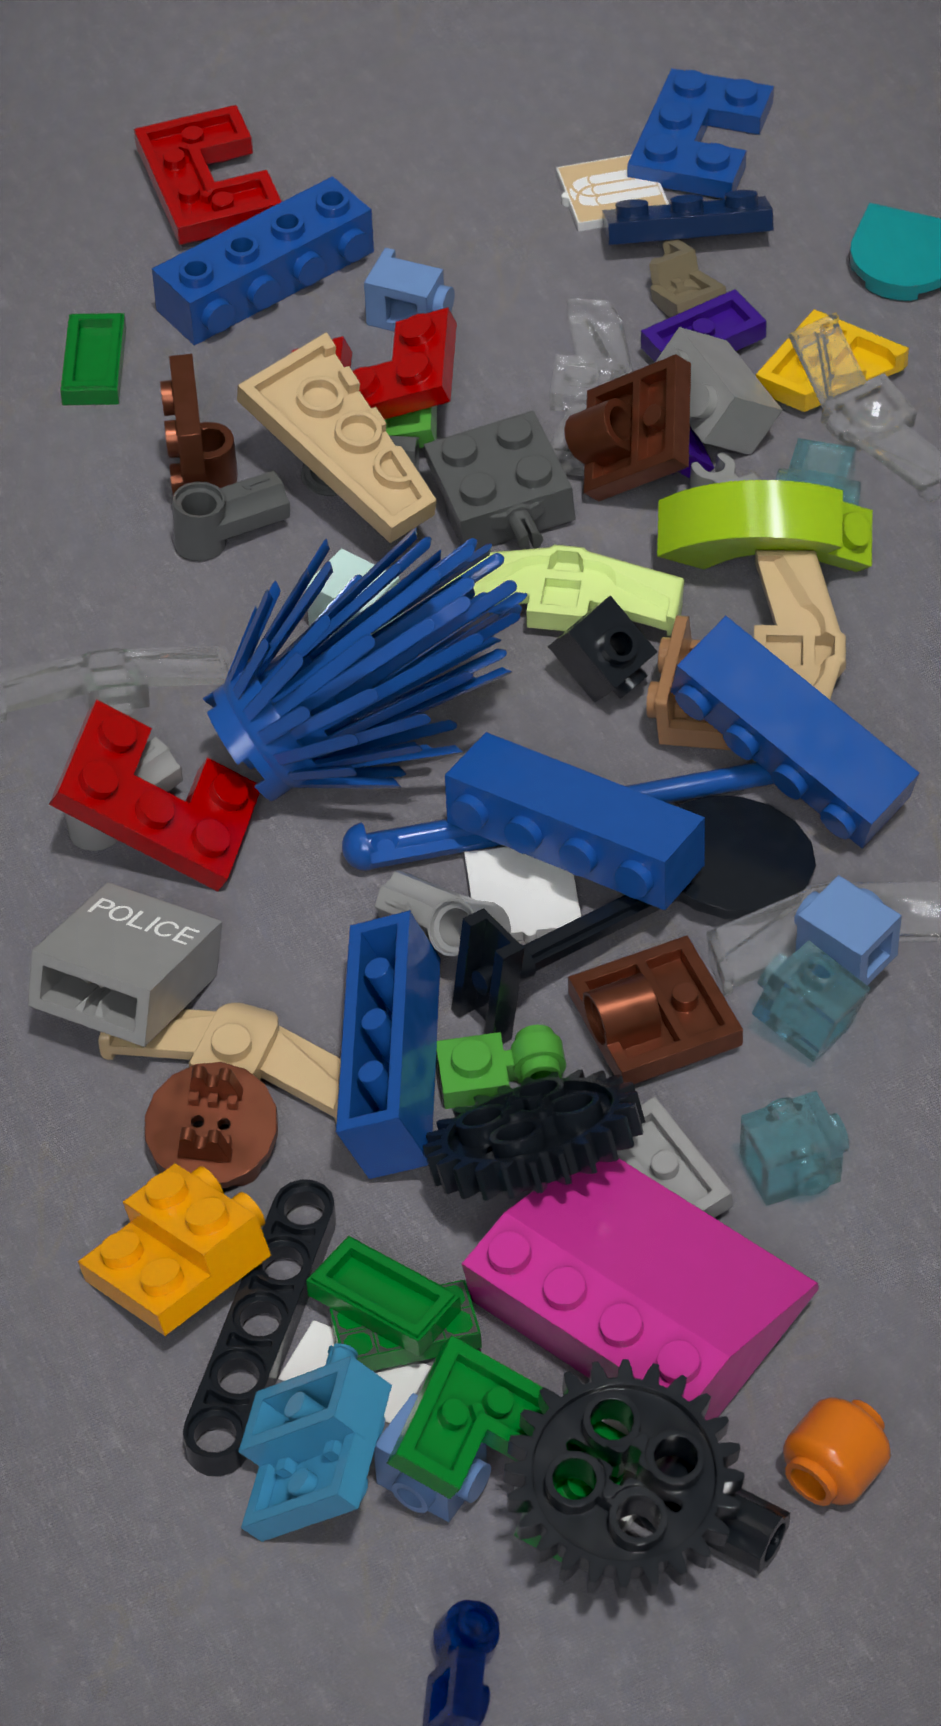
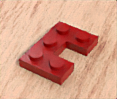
M237 105L134 129L136 148L179 245L214 237L282 202L267 170L217 182L214 181L207 164L225 162L232 158L253 154L252 137Z
M448 307L429 313L415 314L407 319L396 321L392 361L353 370V373L360 382L359 391L370 408L376 407L384 420L451 402L457 323ZM344 336L332 339L336 345V356L344 367L349 366L351 368L352 350Z
M96 699L86 714L49 805L218 892L228 880L260 792L255 788L257 783L207 757L196 773L186 801L134 775L152 728Z

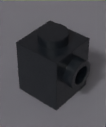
M611 595L589 610L548 646L594 703L614 691L619 699L625 696L648 676L641 666L657 653V650Z

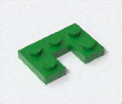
M451 1335L441 1346L386 1464L451 1499L461 1489L481 1442L510 1459L519 1461L508 1454L510 1435H526L519 1427L520 1414L523 1409L543 1414L538 1405L539 1391L543 1387ZM603 1421L596 1422L592 1426L600 1437L608 1440H618L626 1436V1434ZM570 1443L566 1446L568 1451L583 1452L582 1448L577 1444ZM625 1471L618 1478L612 1476L611 1481L620 1485ZM565 1478L554 1485L559 1494L571 1500H580L592 1492L584 1481L577 1478ZM529 1512L523 1513L520 1520ZM517 1525V1528H516V1530H515L513 1536L519 1538V1537L517 1536V1529H518V1525ZM538 1535L520 1540L537 1548L542 1537ZM558 1554L552 1557L562 1563V1558Z

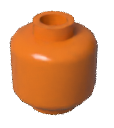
M829 1397L816 1402L789 1433L783 1444V1454L786 1463L785 1474L789 1483L800 1495L816 1505H847L856 1502L882 1472L891 1457L889 1440L883 1431L885 1424L882 1417L874 1408L860 1400L849 1402L845 1399Z

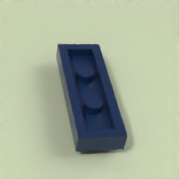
M753 190L730 191L725 194V199L703 201V197L700 195H679L672 197L670 204L649 206L646 200H623L615 204L616 209L602 210L603 232L609 245L774 231L773 208L765 196H758V192Z

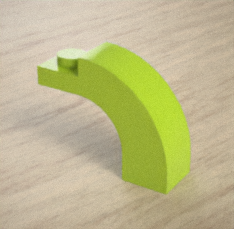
M741 480L698 486L659 500L657 557L704 570L730 559L755 555L756 550L815 551L819 562L858 572L872 567V510L844 502L843 490L805 482Z

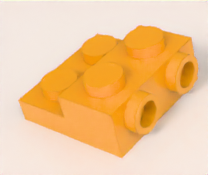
M174 1163L162 1173L151 1178L145 1186L123 1201L130 1223L118 1232L108 1236L99 1246L77 1262L87 1283L166 1336L269 1258L271 1253L261 1229L265 1225L264 1215L249 1195L239 1192L234 1197L229 1198L224 1195L218 1180L206 1168L199 1166L190 1173Z

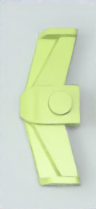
M554 544L547 548L490 552L489 556L495 553L502 554L504 556V563L477 581L473 588L476 596L482 592H490L507 580H513L517 584L515 592L527 593V597L519 603H528L526 610L527 628L566 631L589 610L611 595L632 621L666 630L667 636L671 637L675 618L677 615L681 616L684 579L587 551L584 547Z

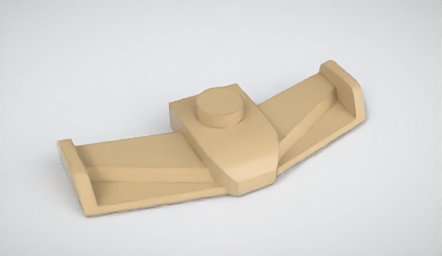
M756 550L755 564L760 575L774 625H754V639L828 699H831L836 680L846 669V636L840 631L816 552L806 550Z
M228 1003L218 1008L217 1011L183 1009L145 1047L100 1032L98 1043L100 1055L104 1059L113 1060L115 1055L190 1060L189 1067L201 1063L224 1062L247 1069L259 1080L263 1078L333 1116L337 1124L341 1058L279 1026L278 1016L273 1011L244 1003Z

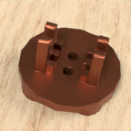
M224 1062L195 1064L173 1074L154 1093L145 1114V1141L160 1173L174 1163L190 1173L199 1166H202L214 1175L222 1188H228L232 1185L245 1186L253 1182L259 1176L261 1166L269 1159L278 1137L277 1108L266 1085L247 1069ZM196 1121L204 1122L201 1127L196 1128L193 1126ZM227 1123L230 1125L227 1130L219 1129L222 1124Z

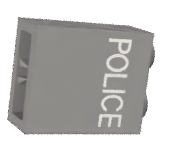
M107 882L32 950L28 1006L145 1047L217 976L222 921Z

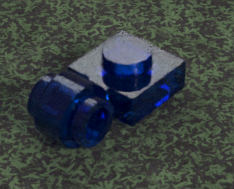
M462 1600L452 1605L436 1622L434 1627V1646L439 1657V1664L427 1677L423 1726H480L489 1707L490 1688L488 1685L483 1684L485 1659L499 1642V1619L495 1611L486 1603Z

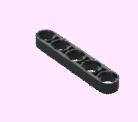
M300 1179L290 1182L282 1187L275 1196L265 1220V1225L262 1228L271 1256L242 1278L185 1420L183 1439L188 1462L197 1472L206 1476L220 1477L231 1474L240 1468L247 1459V1457L239 1453V1448L256 1392L273 1386L277 1382L309 1299L306 1280L323 1263L335 1232L336 1213L334 1198L331 1191L324 1184L315 1180ZM303 1203L314 1204L324 1212L320 1219L307 1225L293 1223L286 1215L294 1206ZM282 1257L292 1258L302 1265V1269L297 1275L286 1280L274 1279L264 1272L269 1263ZM258 1313H269L281 1321L277 1330L265 1336L251 1335L242 1328V1325L246 1319ZM235 1370H248L259 1378L252 1389L240 1394L230 1393L220 1386L222 1378ZM215 1427L230 1430L236 1436L233 1444L220 1452H207L196 1444L202 1433Z

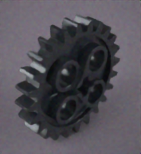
M577 1070L566 1078H559L558 1072H552L547 1077L534 1080L531 1077H527L523 1080L520 1087L513 1089L506 1085L498 1087V1094L492 1097L477 1095L473 1097L475 1105L472 1107H455L452 1109L454 1118L438 1120L436 1122L438 1130L426 1134L428 1143L423 1145V1150L434 1185H442L445 1194L459 1191L461 1199H467L481 1192L483 1201H488L501 1191H507L509 1199H513L521 1192L533 1189L538 1194L543 1193L548 1183L554 1181L569 1185L572 1183L571 1175L578 1172L594 1174L597 1172L595 1165L597 1162L617 1161L619 1159L617 1150L633 1148L635 1146L633 1137L643 1135L642 1123H645V1117L633 1082L624 1083L623 1077L620 1074L607 1078L605 1071L600 1070L585 1078L583 1070Z
M622 1359L617 1378H607L599 1362H592L590 1380L585 1385L570 1371H567L563 1374L562 1382L564 1396L560 1397L553 1391L543 1387L539 1391L538 1405L543 1414L523 1409L520 1414L519 1427L526 1435H510L508 1454L519 1461L505 1464L504 1483L520 1488L513 1490L507 1495V1511L513 1513L529 1512L519 1521L517 1536L519 1539H528L538 1535L542 1537L536 1548L535 1560L538 1563H542L558 1554L562 1558L559 1580L567 1581L578 1569L588 1572L587 1592L594 1594L599 1588L604 1577L613 1578L618 1598L625 1599L630 1579L640 1578L649 1596L656 1595L659 1573L664 1571L678 1586L683 1585L687 1575L685 1559H688L696 1566L706 1569L709 1566L712 1555L706 1542L725 1546L730 1529L721 1520H737L741 1502L729 1494L741 1491L744 1482V1472L727 1467L738 1461L741 1450L740 1444L732 1442L718 1443L727 1433L729 1419L727 1416L706 1421L704 1417L708 1411L711 1396L705 1393L697 1396L690 1402L683 1398L687 1377L683 1375L675 1379L668 1388L659 1385L660 1371L658 1364L653 1363L642 1380L633 1378L632 1367L628 1359ZM603 1419H613L623 1424L629 1433L621 1439L608 1440L600 1437L592 1426ZM570 1443L577 1444L582 1448L583 1452L568 1451L566 1446ZM665 1456H676L684 1459L690 1465L692 1472L683 1477H671L660 1471L655 1462ZM625 1470L631 1471L636 1475L635 1479L629 1477L625 1480L622 1486L611 1481L612 1476L618 1478ZM565 1478H577L584 1481L592 1492L580 1500H571L559 1494L554 1485ZM664 1503L679 1504L681 1510L679 1512H672L666 1508ZM639 1515L647 1518L653 1524L656 1531L647 1537L635 1538L621 1530L618 1522L626 1516Z

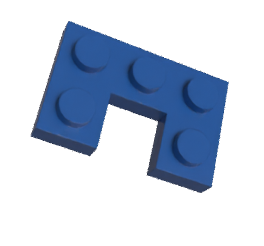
M671 68L627 164V177L661 183L662 188L725 199V194L735 191L746 168L747 150L726 147L718 143L701 142L708 126L760 135L773 105L774 86L754 83L747 79H731L702 74L696 70Z

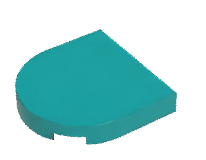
M869 202L851 241V269L865 281L866 289L884 298L912 301L918 299L919 293L929 292L940 288L941 292V218Z

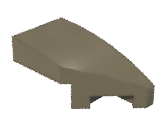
M678 239L665 240L663 242V257L653 258L649 264L652 286L650 288L652 301L668 317H673L726 293L725 285L698 269L695 249Z

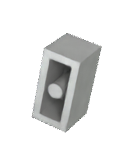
M679 327L656 362L677 354L691 363L690 427L703 443L751 455L783 411L782 408L727 340Z

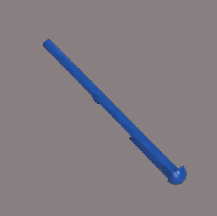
M757 762L628 785L626 787L664 802L674 803L772 785L774 782L771 774ZM447 819L366 833L365 827L361 822L350 827L345 833L342 840V853L345 860L352 867L362 871H370L375 868L489 848L501 844L449 824Z

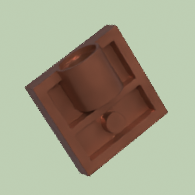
M193 355L169 356L171 380L160 381L164 416L175 415L176 420L164 421L169 458L180 457L181 462L169 464L173 495L179 487L192 482H208L218 488L236 483L238 471L232 431L225 425L217 422L200 423Z
M675 354L587 390V408L569 416L564 428L565 440L569 450L578 461L585 465L584 494L597 501H602L689 467L690 362Z
M688 935L568 977V993L614 1076L622 1075L624 1083L632 1081L633 1084L743 1045V1028Z

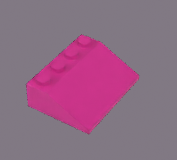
M621 1159L615 1162H597L595 1164L597 1168L596 1173L585 1174L578 1172L571 1175L572 1183L569 1185L554 1181L548 1183L543 1193L538 1194L532 1191L503 1213L462 1262L467 1285L474 1303L589 1379L592 1362H599L607 1378H617L622 1359H628L632 1367L633 1378L642 1380L653 1363L658 1364L660 1371L659 1385L668 1388L675 1379L683 1375L687 1377L683 1398L690 1402L697 1396L705 1393L711 1396L709 1408L704 1417L706 1421L719 1417L819 1290L818 1283Z

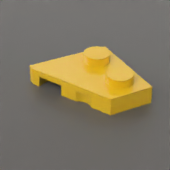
M813 309L755 376L774 400L806 412L904 370L908 365L909 348Z

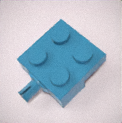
M337 1343L334 1344V1347L332 1345L329 1346L325 1366L256 1392L239 1453L257 1464L259 1468L241 1528L261 1542L357 1510L368 1488L367 1475L377 1440L385 1426L384 1414L392 1385L357 1360V1351L348 1345Z

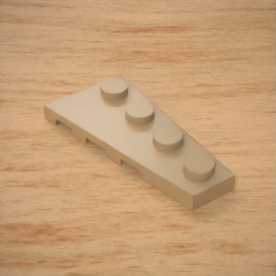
M326 332L240 383L237 388V401L389 543H392L433 517L437 500L402 446H395L387 434V423L376 407L370 408L359 391L360 382L349 366L344 367L335 354L336 345Z

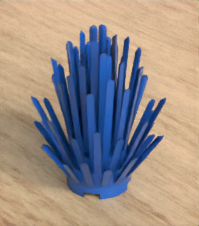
M415 527L364 576L355 575L311 626L276 658L275 656L333 573L331 562H326L305 591L330 550L327 538L319 547L255 650L281 592L277 581L273 582L270 590L267 589L259 607L255 606L224 684L204 696L203 700L214 707L206 713L237 765L244 762L250 770L256 768L264 778V780L255 785V788L266 799L274 801L293 788H401L394 778H389L406 775V772L400 766H370L464 753L456 745L431 748L427 744L418 745L416 742H403L456 729L458 725L452 720L429 724L431 718L422 712L513 672L501 667L478 678L473 677L472 673L506 656L507 652L505 649H495L427 682L500 642L502 639L493 637V635L513 625L520 619L522 606L519 603L527 597V593L515 592L517 584L513 580H507L490 592H482L475 596L473 589L475 583L504 563V556L500 553L489 556L492 548L491 543L475 551L478 541L475 538H471L442 560L440 549L337 631L430 548L431 537L423 538L378 577L417 539V527Z

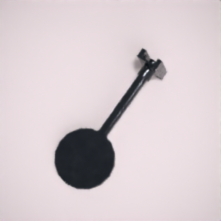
M707 796L678 806L705 817V866L672 903L681 901L696 911L723 919L759 920L787 911L806 895L814 876L816 862L812 842L796 821L771 805L737 796ZM624 895L525 945L520 944L484 908L476 911L462 920L451 1010L458 1017L476 1010L486 1021L484 1034L501 1032L502 1043L504 1044L512 1040L519 985L533 979L536 971L660 910V908Z

